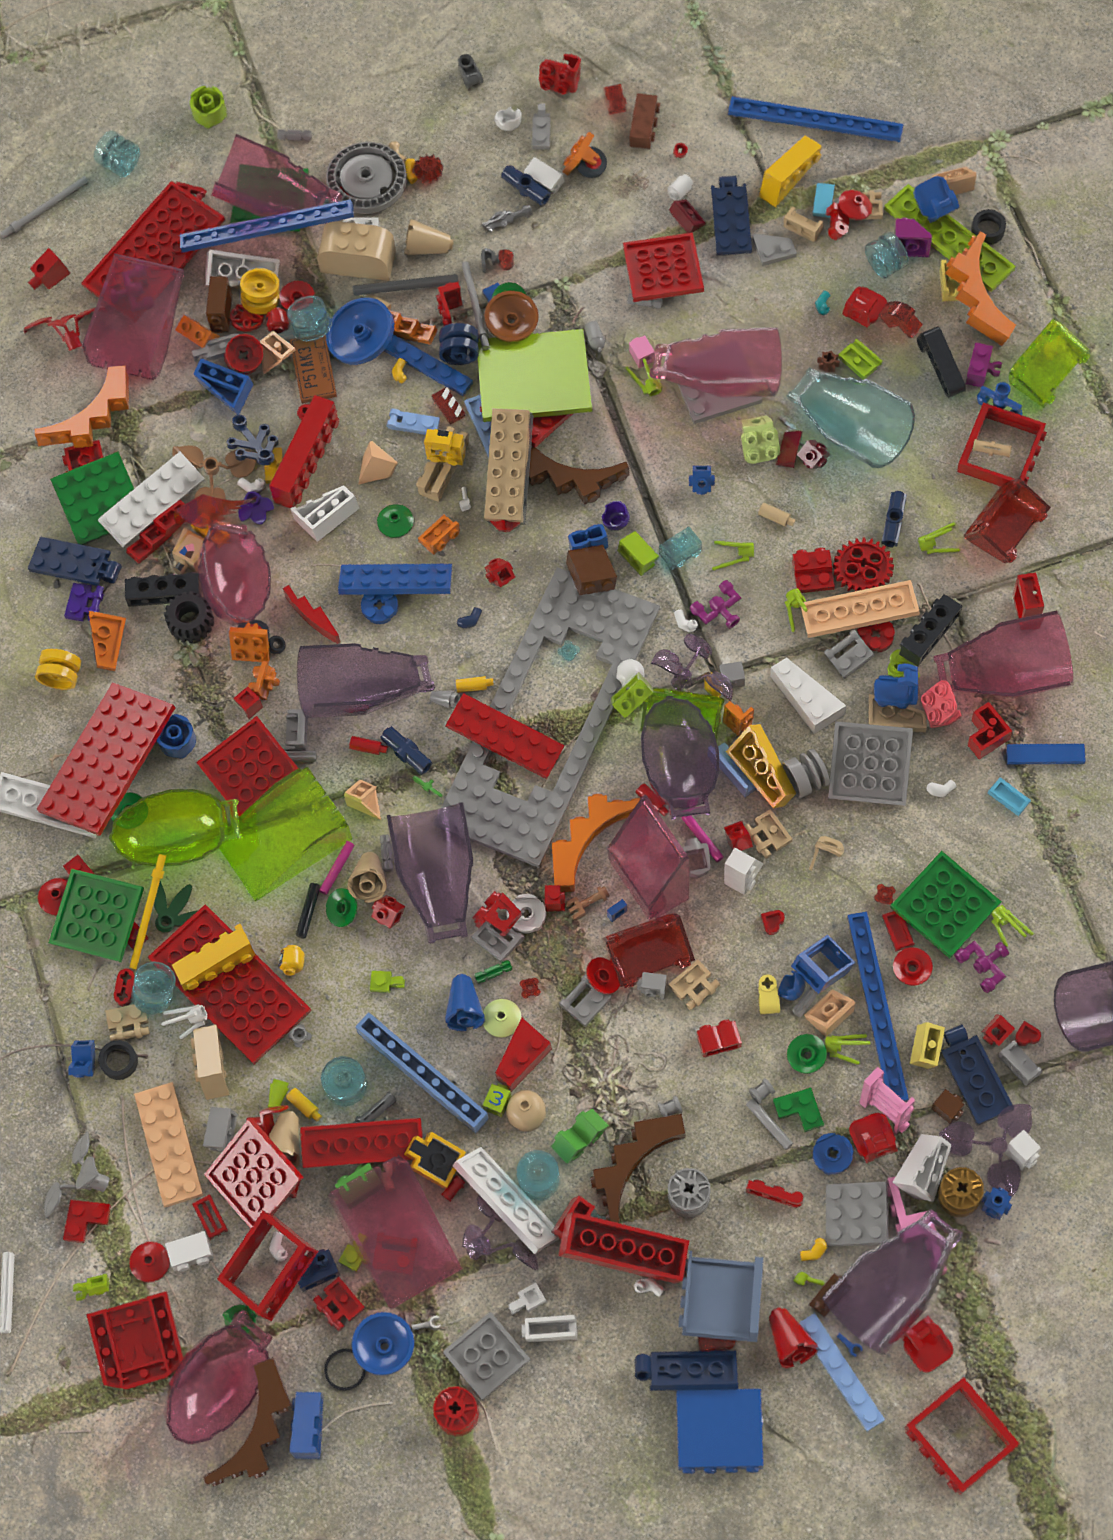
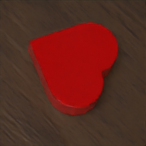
M774 910L761 914L766 933L775 935L779 932L780 926L785 921V915L782 911Z
M1023 1021L1015 1035V1041L1019 1046H1026L1029 1043L1036 1044L1041 1039L1040 1030L1026 1021Z

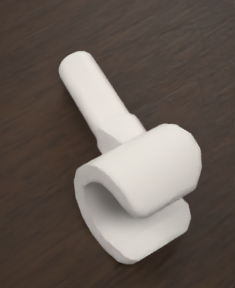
M466 487L461 488L463 500L459 501L462 512L471 508Z
M433 1316L428 1322L412 1325V1329L430 1327L432 1330H438L441 1325L434 1326L432 1321L439 1320L440 1317Z

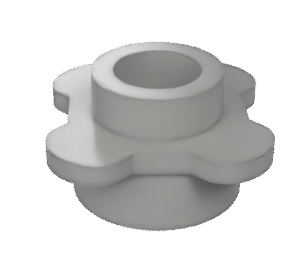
M302 1024L297 1025L288 1033V1038L292 1039L295 1042L294 1045L298 1048L302 1047L305 1041L311 1040L312 1037L311 1033L307 1032Z

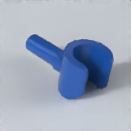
M841 1333L837 1334L836 1337L849 1348V1354L852 1357H857L853 1352V1347L863 1351L860 1344H853Z

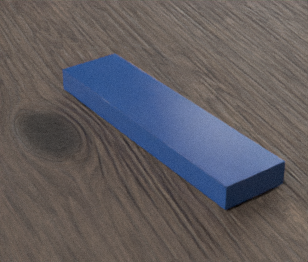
M1007 744L1006 746L1007 765L1085 764L1086 762L1084 744Z

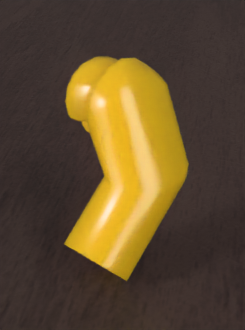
M398 358L391 371L394 380L400 384L404 383L407 379V376L402 371L406 361L402 358Z
M817 1238L811 1250L800 1251L801 1261L820 1259L827 1249L825 1240Z

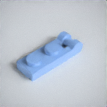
M393 408L390 410V420L387 421L386 427L392 430L426 435L427 429L434 430L439 428L440 417L402 412Z

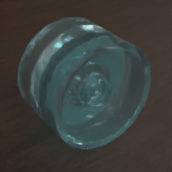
M887 231L878 237V240L874 239L865 245L867 260L872 269L881 278L886 279L894 274L895 270L899 271L908 265L907 252L901 241L892 232Z
M318 296L302 297L291 304L287 310V317L294 333L302 341L317 340L328 333L332 327V319L327 312L325 303Z
M345 1056L334 1058L322 1070V1087L329 1100L336 1105H354L365 1095L368 1085L366 1075L359 1062L353 1058Z

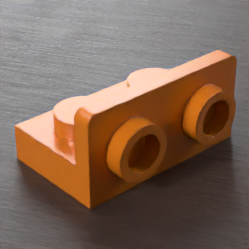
M183 315L175 329L178 333L202 348L205 347L208 341L220 337L186 315Z
M729 701L724 705L723 723L739 737L749 725H752L754 709L750 707L743 713L740 706L734 705Z

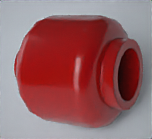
M273 308L266 314V327L270 333L274 331L278 334L289 329V316L285 310Z

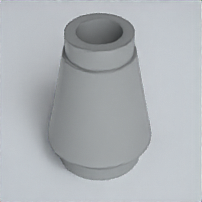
M432 691L430 701L452 709L459 702V694L455 693V691Z

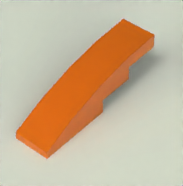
M390 311L394 319L393 334L395 336L415 342L432 344L438 331L436 326L420 324L418 319L402 317L399 312Z

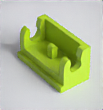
M636 531L619 541L617 551L640 576L656 565L654 562L658 560L659 555Z

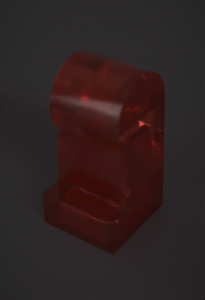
M698 1337L699 1351L729 1350L736 1345L737 1340Z

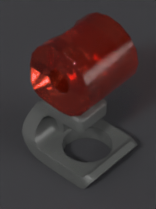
M484 248L481 251L482 272L484 273L487 271L485 260L488 258L491 259L493 265L499 264V267L503 270H510L514 266V254L508 249L499 250L497 255L488 248Z

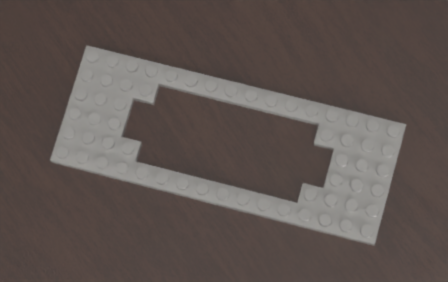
M557 567L490 707L508 716L544 639L562 646L568 631L571 630L602 642L596 654V659L612 666L552 792L535 785L528 801L494 789L500 776V771L484 765L491 750L473 741L433 823L434 826L540 868L614 709L611 697L622 688L621 682L616 678L617 667L624 660H637L658 615L660 606L617 589L579 595L570 572Z

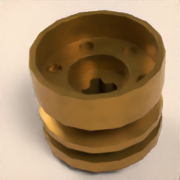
M957 1167L947 1172L938 1190V1201L941 1208L947 1214L954 1217L971 1215L978 1208L984 1194V1184L981 1177L974 1170L966 1167ZM958 1188H965V1193L963 1191L958 1192Z

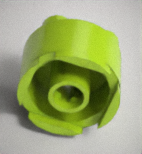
M201 86L191 93L190 108L193 118L198 124L205 128H212L226 118L227 109L224 97L217 87Z

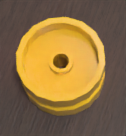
M255 268L243 274L240 279L241 303L243 307L254 314H266L271 309L277 308L280 303L279 279L277 275L264 268Z
M61 649L42 650L38 661L40 665L36 669L35 679L39 683L54 689L70 690L75 688L78 678L76 673L79 672L81 666L80 658L73 653Z

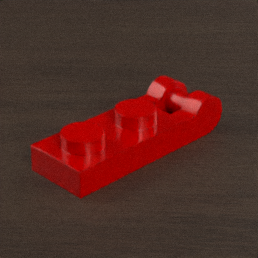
M754 1179L753 1181H748L746 1193L794 1208H799L803 1204V1194L799 1191L789 1193L783 1187L776 1185L770 1187L761 1180Z

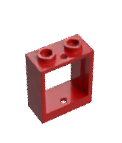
M1037 573L1017 575L1013 599L1020 628L1039 626L1044 610V602Z

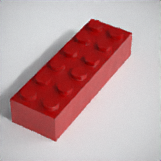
M314 395L269 485L274 503L287 508H293L300 504L304 489L308 488L311 475L316 472L317 462L319 459H322L325 452L324 448L326 444L330 443L332 432L339 425L334 401Z
M572 1212L567 1214L565 1218L558 1256L676 1284L683 1281L690 1240Z

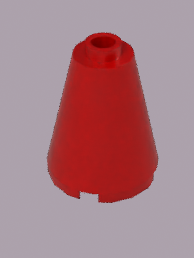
M778 1307L771 1311L768 1319L781 1367L792 1368L795 1367L793 1363L800 1361L803 1364L817 1353V1343L786 1308Z

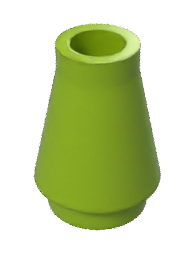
M273 1079V1082L270 1083L267 1107L281 1105L289 1090V1083Z

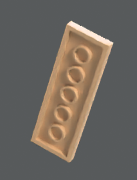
M911 580L804 602L807 612L800 606L808 638L920 615Z
M173 1082L135 1093L134 1096L163 1206L166 1208L204 1196Z

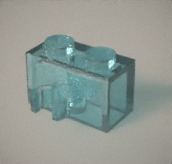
M689 526L659 545V555L671 570L676 567H682L687 560L697 557L702 551V541Z

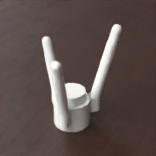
M197 1004L192 1007L164 1011V1015L187 1012V1014L162 1022L161 1025L165 1026L188 1018L189 1022L195 1023V1025L179 1036L180 1039H183L193 1032V1029L205 1025L204 1021L207 1020L208 1016L203 1005Z

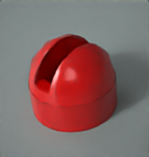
M677 143L673 149L674 156L678 158L685 157L688 152V147L684 143Z

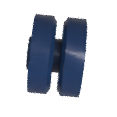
M452 323L440 329L439 356L442 361L452 365H466L477 360L479 356V333L474 326L465 323Z

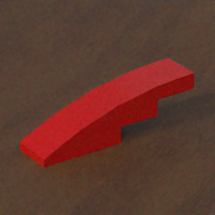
M177 501L153 519V524L140 533V539L126 548V553L140 564L170 538L193 513V510L183 501Z
M289 585L282 588L291 606L310 626L336 644L341 643L339 634L321 606L313 609L305 595L298 599Z

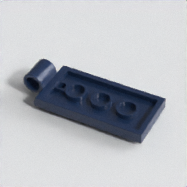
M736 175L719 177V188L711 185L716 256L752 253L746 183H743V186H737Z
M40 536L28 565V570L34 573L98 586L101 578L105 582L115 584L122 565L116 561L109 560L111 554L109 550Z
M962 1024L944 1031V1039L949 1048L942 1049L940 1054L976 1125L979 1126L1013 1111L1014 1106L978 1036L974 1035L968 1039L967 1031Z
M736 1350L651 1352L649 1355L639 1354L634 1359L635 1378L639 1381L651 1380L650 1391L738 1389Z

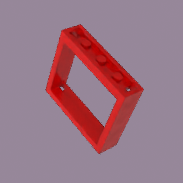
M983 403L958 463L957 472L1020 493L1022 487L1026 488L1029 477L1027 474L1033 471L1035 466L1034 457L1039 456L1041 446H1039L1040 441H1045L1047 432L1044 431L1046 423ZM986 418L1036 435L1019 480L969 463L973 453L975 439L978 440Z
M263 1210L217 1280L255 1313L272 1322L318 1251L278 1218ZM273 1226L298 1247L260 1304H257L234 1283Z
M964 1377L905 1426V1433L911 1442L916 1441L921 1447L919 1451L924 1458L931 1459L935 1464L933 1466L934 1470L940 1476L944 1475L949 1481L947 1483L949 1488L960 1495L1020 1445ZM957 1391L964 1395L1007 1446L964 1483L961 1482L916 1428L921 1421Z

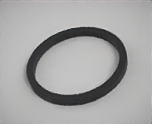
M344 1348L333 1352L328 1357L324 1366V1374L326 1380L333 1388L340 1391H349L361 1384L366 1370L363 1369L358 1382L350 1387L336 1386L329 1379L327 1372L329 1362L335 1355L342 1352L353 1353L352 1349Z

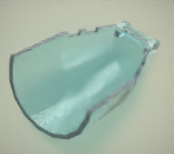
M809 367L805 372V376L793 391H789L786 395L789 400L802 408L830 444L872 468H883L891 464L906 447L914 429L915 412L911 402L871 380H856L854 377L843 378L836 374L817 372Z

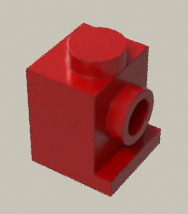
M742 821L724 827L728 844L732 850L736 848L742 851L753 847L750 834Z
M545 885L546 912L565 911V892H561L560 885Z
M996 1014L981 1032L984 1034V1041L990 1046L993 1044L1000 1046L1015 1028L1002 1015ZM996 1027L998 1033L993 1035L992 1030Z

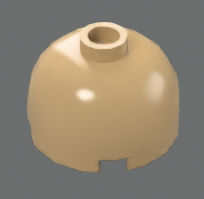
M521 1090L514 1093L509 1099L506 1106V1115L509 1123L520 1131H532L537 1129L545 1119L546 1106L543 1099L536 1092Z

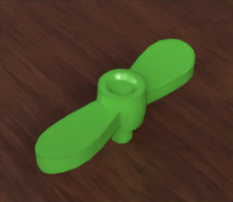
M413 776L412 779L423 786L422 788L425 791H432L439 797L443 796L436 789L432 788V783L434 782L432 779L425 783L417 776Z

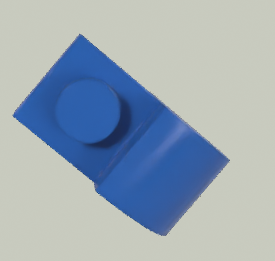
M75 1040L71 1045L72 1062L68 1067V1073L77 1078L93 1076L95 1071V1040Z

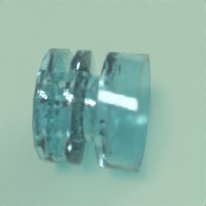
M113 130L108 131L100 138L94 151L95 162L120 177L130 174L140 157V147Z
M155 961L145 963L135 972L131 997L134 1005L144 1013L156 1014L163 1012L170 1006L176 982L175 974L171 968Z
M533 1150L526 1153L519 1160L516 1167V1176L520 1189L527 1197L534 1200H544L551 1197L557 1191L560 1184V1172L558 1164L551 1154L542 1150ZM539 1169L540 1176H536L535 1170Z

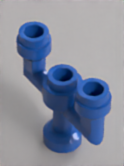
M998 383L995 391L985 386L981 387L977 395V402L980 405L983 403L987 404L990 398H992L993 406L1001 409L1008 406L1012 408L1010 412L1022 415V405L1007 397L1011 390L1008 383Z

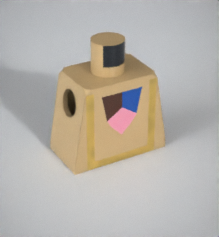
M184 528L172 551L173 558L177 562L173 568L174 571L178 574H183L189 568L197 572L216 553L214 544Z

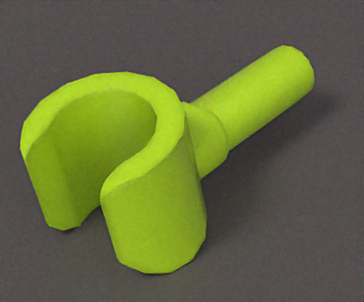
M799 1272L794 1279V1282L800 1286H804L806 1281L821 1286L824 1285V1281L812 1278L805 1272Z

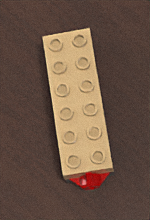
M492 408L484 519L500 532H511L518 525L526 524L534 417L529 410Z

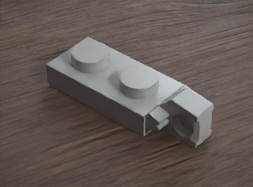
M538 104V113H534L532 150L550 149V115L546 113L545 104Z
M238 333L210 340L204 348L200 347L199 349L192 350L194 361H200L201 358L210 361L224 357L228 342L237 336Z

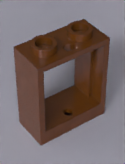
M210 276L206 316L211 331L218 334L229 332L233 294L228 277Z

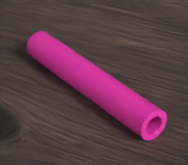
M690 813L683 815L681 819L701 844H708L709 854L716 863L720 862L724 858L722 853Z
M346 841L319 889V892L327 895L355 846L353 843Z

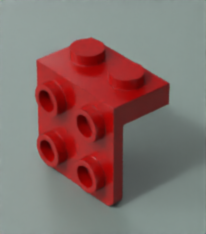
M459 282L447 283L444 286L438 287V295H436L439 314L443 318V326L452 324L449 310L463 306Z

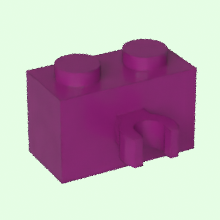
M975 342L965 384L981 388L984 386L987 372L994 377H999L1000 371L994 368L1001 369L1002 363L999 361L990 362L993 346Z

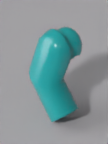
M825 290L815 301L816 309L821 315H826L830 311V307L826 304L830 293Z

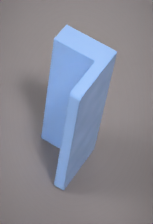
M725 742L717 748L712 745L709 748V756L741 794L747 797L757 788L725 752L729 748Z

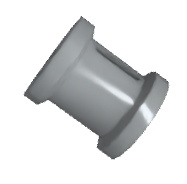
M764 1078L762 1083L754 1089L750 1088L749 1093L760 1104L762 1099L770 1093L774 1094L775 1090L770 1082Z
M677 1096L663 1104L657 1103L662 1117L683 1112Z

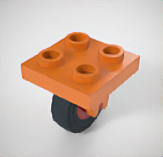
M588 132L585 136L581 135L579 140L573 145L570 156L568 155L563 163L565 167L562 172L568 176L577 167L583 176L597 178L606 170L607 158L599 148L589 146L595 136L594 134Z
M247 620L239 624L238 627H230L229 638L232 660L267 661L269 663L270 635L269 627L266 623L260 620Z

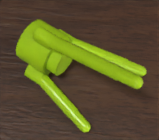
M643 359L649 377L645 381V386L628 366L625 368L641 387L644 395L648 394L652 397L661 393L663 387L660 382L656 361H653L655 379L652 376L646 359Z
M953 522L932 533L919 537L918 543L921 551H926L927 554L960 552V548L933 549L936 546L935 538L951 532V527L955 526L956 523Z
M714 541V544L738 547V556H742V558L714 566L712 570L749 561V557H754L753 542Z
M792 589L786 593L787 601H785L792 632H795L791 607L799 608L801 606L807 612L804 604L807 601L799 589Z
M1000 905L991 913L994 918L991 922L996 927L1001 941L1006 947H1008V944L999 924L1004 926L1010 923L1023 937L1027 936L1023 930L1031 936L1034 935L1004 905Z
M867 1034L832 1035L831 1037L826 1036L825 1046L827 1052L830 1053V1057H836L859 1065V1061L838 1054L837 1051L841 1052L842 1045H870L871 1042L850 1040L866 1038Z

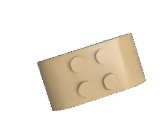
M340 221L329 222L324 226L317 256L320 273L390 281L396 253L394 237L387 229L375 225Z

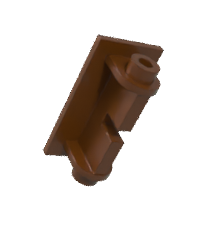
M834 1273L808 1305L825 1318L849 1289L850 1285L845 1282L846 1279L843 1276H838Z

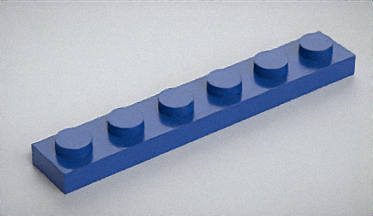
M394 334L384 352L397 359H404L407 365L463 397L473 385V379Z

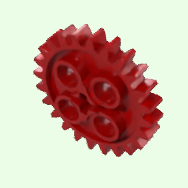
M863 537L862 542L855 538L854 544L849 540L848 547L843 544L842 550H837L838 556H834L835 563H833V568L835 569L834 575L837 576L836 581H842L841 587L847 585V592L851 589H854L855 592L890 583L894 564H892L893 558L890 557L891 552H885L886 546L880 548L879 541L873 544L872 538L869 542H866L865 537ZM858 554L861 557L856 558L853 555ZM872 559H877L879 562L875 563V562H872L871 560H872ZM853 570L856 573L850 574L848 571ZM871 575L874 578L869 579L866 576Z

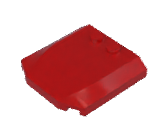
M167 1291L86 1314L103 1385L128 1390L168 1378L185 1362Z

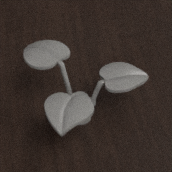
M87 1131L78 1140L72 1153L73 1164L80 1163L82 1165L76 1185H60L56 1182L51 1186L44 1203V1212L47 1219L57 1208L63 1189L91 1190L93 1188L104 1192L108 1186L109 1177L98 1173L94 1158L89 1156L84 1161V1157L89 1149V1132Z

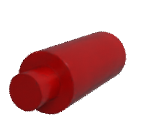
M352 736L350 739L349 749L375 755H380V753L387 754L388 746L382 745L380 741Z
M643 783L638 787L635 793L642 800H646V804L656 814L661 813L665 817L669 813V810L666 808L667 804L648 785Z

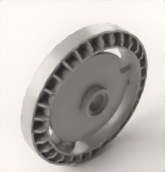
M376 142L355 143L339 151L331 160L326 173L327 186L335 202L351 199L353 212L375 213L390 207L401 197L406 186V169L401 157L390 147ZM391 166H393L397 175L393 186L389 189L393 179ZM338 184H341L342 187H343V189H344L350 196H348L347 194H345V193L339 188ZM384 188L389 189L386 193L381 195L380 192Z

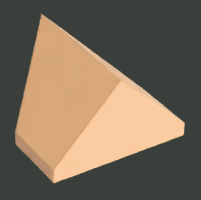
M274 331L260 341L263 347V375L296 350Z
M373 441L369 442L363 455L358 485L389 478L397 466L398 462Z
M363 780L357 781L344 794L347 806L381 820L376 793L377 786Z

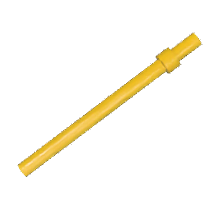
M159 854L156 867L152 871L151 876L153 878L129 968L137 969L160 879H163L165 872L163 868L166 855Z

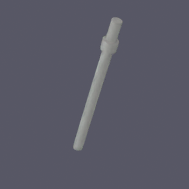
M85 176L20 220L10 223L8 228L0 232L1 238L4 239L13 232L17 233L20 231L22 226L88 183V179Z
M465 261L462 263V268L478 328L479 339L482 349L488 350V331L484 327L470 266Z

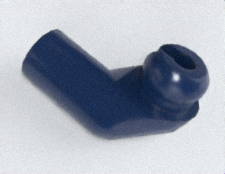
M474 607L471 615L458 618L457 626L463 629L476 626L482 610Z

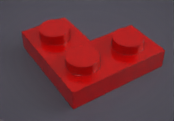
M70 1200L63 1240L84 1243L88 1223L108 1225L111 1205L107 1203Z

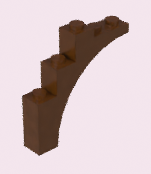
M531 446L529 483L531 486L541 484L548 479L557 495L566 494L575 488L584 505L597 501L601 497V489H607L611 484L617 481L621 482L630 476L629 466L626 461L606 468L580 469L558 463L545 456L537 448Z
M682 1114L634 1122V1129H631L632 1140H637V1142L613 1146L614 1152L610 1154L612 1165L616 1164V1166L593 1169L594 1176H590L591 1186L596 1188L597 1194L605 1193L601 1196L603 1207H608L609 1214H605L606 1220L619 1223L620 1201L625 1185L632 1172L642 1160L656 1149L670 1142L685 1139Z
M274 1356L253 1365L258 1383V1406L250 1434L232 1458L219 1468L204 1475L203 1478L206 1486L212 1484V1487L222 1484L224 1483L223 1479L229 1476L232 1479L242 1476L244 1470L247 1471L249 1478L254 1476L257 1479L267 1474L266 1471L270 1467L262 1445L265 1444L268 1447L278 1442L277 1439L281 1436L272 1413L276 1412L277 1415L289 1411L288 1407L291 1406V1401Z

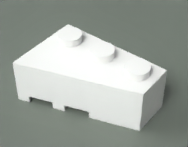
M344 485L323 494V497L317 500L306 501L307 504L301 507L290 508L295 522L317 542L359 509L355 495Z
M734 848L725 862L724 884L745 895L747 890L751 891L756 882L754 879L764 863Z
M921 1134L892 1183L914 1199L934 1201L951 1144L941 1136Z

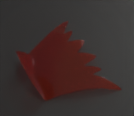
M201 494L174 510V520L178 525L191 523L198 528L205 529L207 528L206 525H214L212 521L225 520L221 515L237 513L231 510L241 509L242 507L237 506L247 504L257 497L246 500H226Z

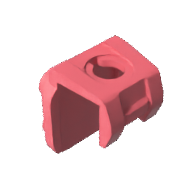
M945 680L936 683L921 697V703L931 728L948 726L962 716L960 710H957V703L950 684Z

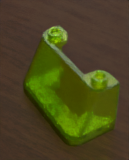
M1053 318L1009 371V384L1042 408H1045L1047 404L1051 405L1056 398V388L1077 364H1085L1091 357L1090 349L1059 320Z

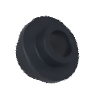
M275 635L269 638V651L271 653L280 654L285 650L286 643L282 637ZM274 642L278 643V648H274Z

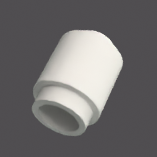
M686 174L679 176L668 187L670 198L681 200L692 189V179Z

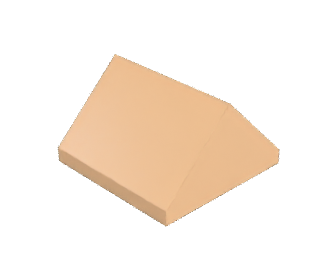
M966 166L932 175V177L941 176L945 178L950 190H953L955 195L972 191L975 188L976 172Z
M832 989L804 1016L826 1038L854 1012L855 1001Z

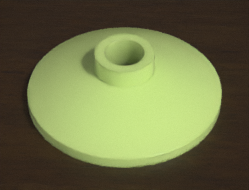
M507 999L494 1000L483 1011L485 1015V1022L483 1023L485 1030L492 1036L499 1038L514 1034L521 1020V1012L518 1006ZM500 1013L505 1015L503 1019L498 1018Z

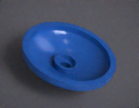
M388 1312L375 1313L365 1318L357 1326L352 1338V1351L358 1364L367 1372L375 1375H390L401 1370L409 1362L414 1351V1336L407 1322L398 1315ZM384 1343L388 1344L386 1350L381 1349V1345Z

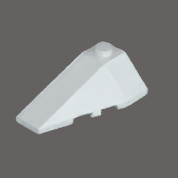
M209 250L206 256L205 284L209 286L210 276L228 277L230 286L240 285V279L243 274L255 268L270 270L278 277L280 260Z

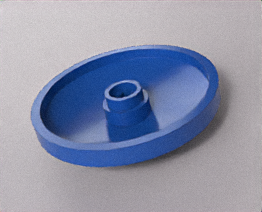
M358 298L346 303L333 315L327 327L326 342L330 352L340 362L349 365H360L375 359L386 349L392 339L394 332L393 316L381 301L374 298Z

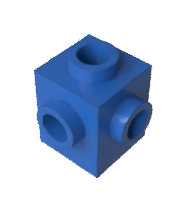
M711 465L693 466V475H689V486H692V490L696 494H707V492H711V486H715V475H711Z
M993 1187L991 1192L986 1191L981 1201L985 1203L982 1211L989 1217L1000 1220L1003 1214L1008 1215L1013 1205L1009 1203L1012 1197L1009 1196L1006 1190Z

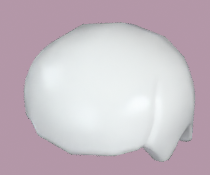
M509 107L506 110L496 112L494 121L500 129L513 131L519 127L522 113L520 109L514 111Z
M633 659L622 661L617 667L616 678L622 684L621 687L638 672L645 677L644 668L640 662Z

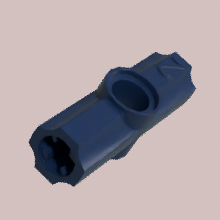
M507 165L503 169L501 178L518 189L521 196L529 197L541 206L548 202L551 193L533 181L531 175L523 174L512 165Z
M902 491L891 492L882 537V544L886 547L893 548L898 546L907 494H904Z
M392 726L387 727L380 736L381 740L394 751L395 755L403 763L407 762L420 775L425 774L430 769L432 761L419 751L418 746L411 739L402 736Z

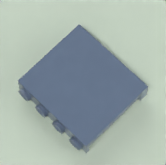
M689 1251V1258L686 1259L684 1270L687 1271V1277H683L682 1289L686 1290V1294L681 1296L680 1308H684V1315H679V1327H682V1335L757 1342L764 1257H755L754 1263L692 1257V1251Z

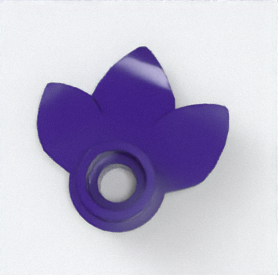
M248 492L244 497V503L238 509L240 521L243 522L251 518L254 523L262 525L266 520V511L274 509L273 502L269 498L261 497L257 492Z

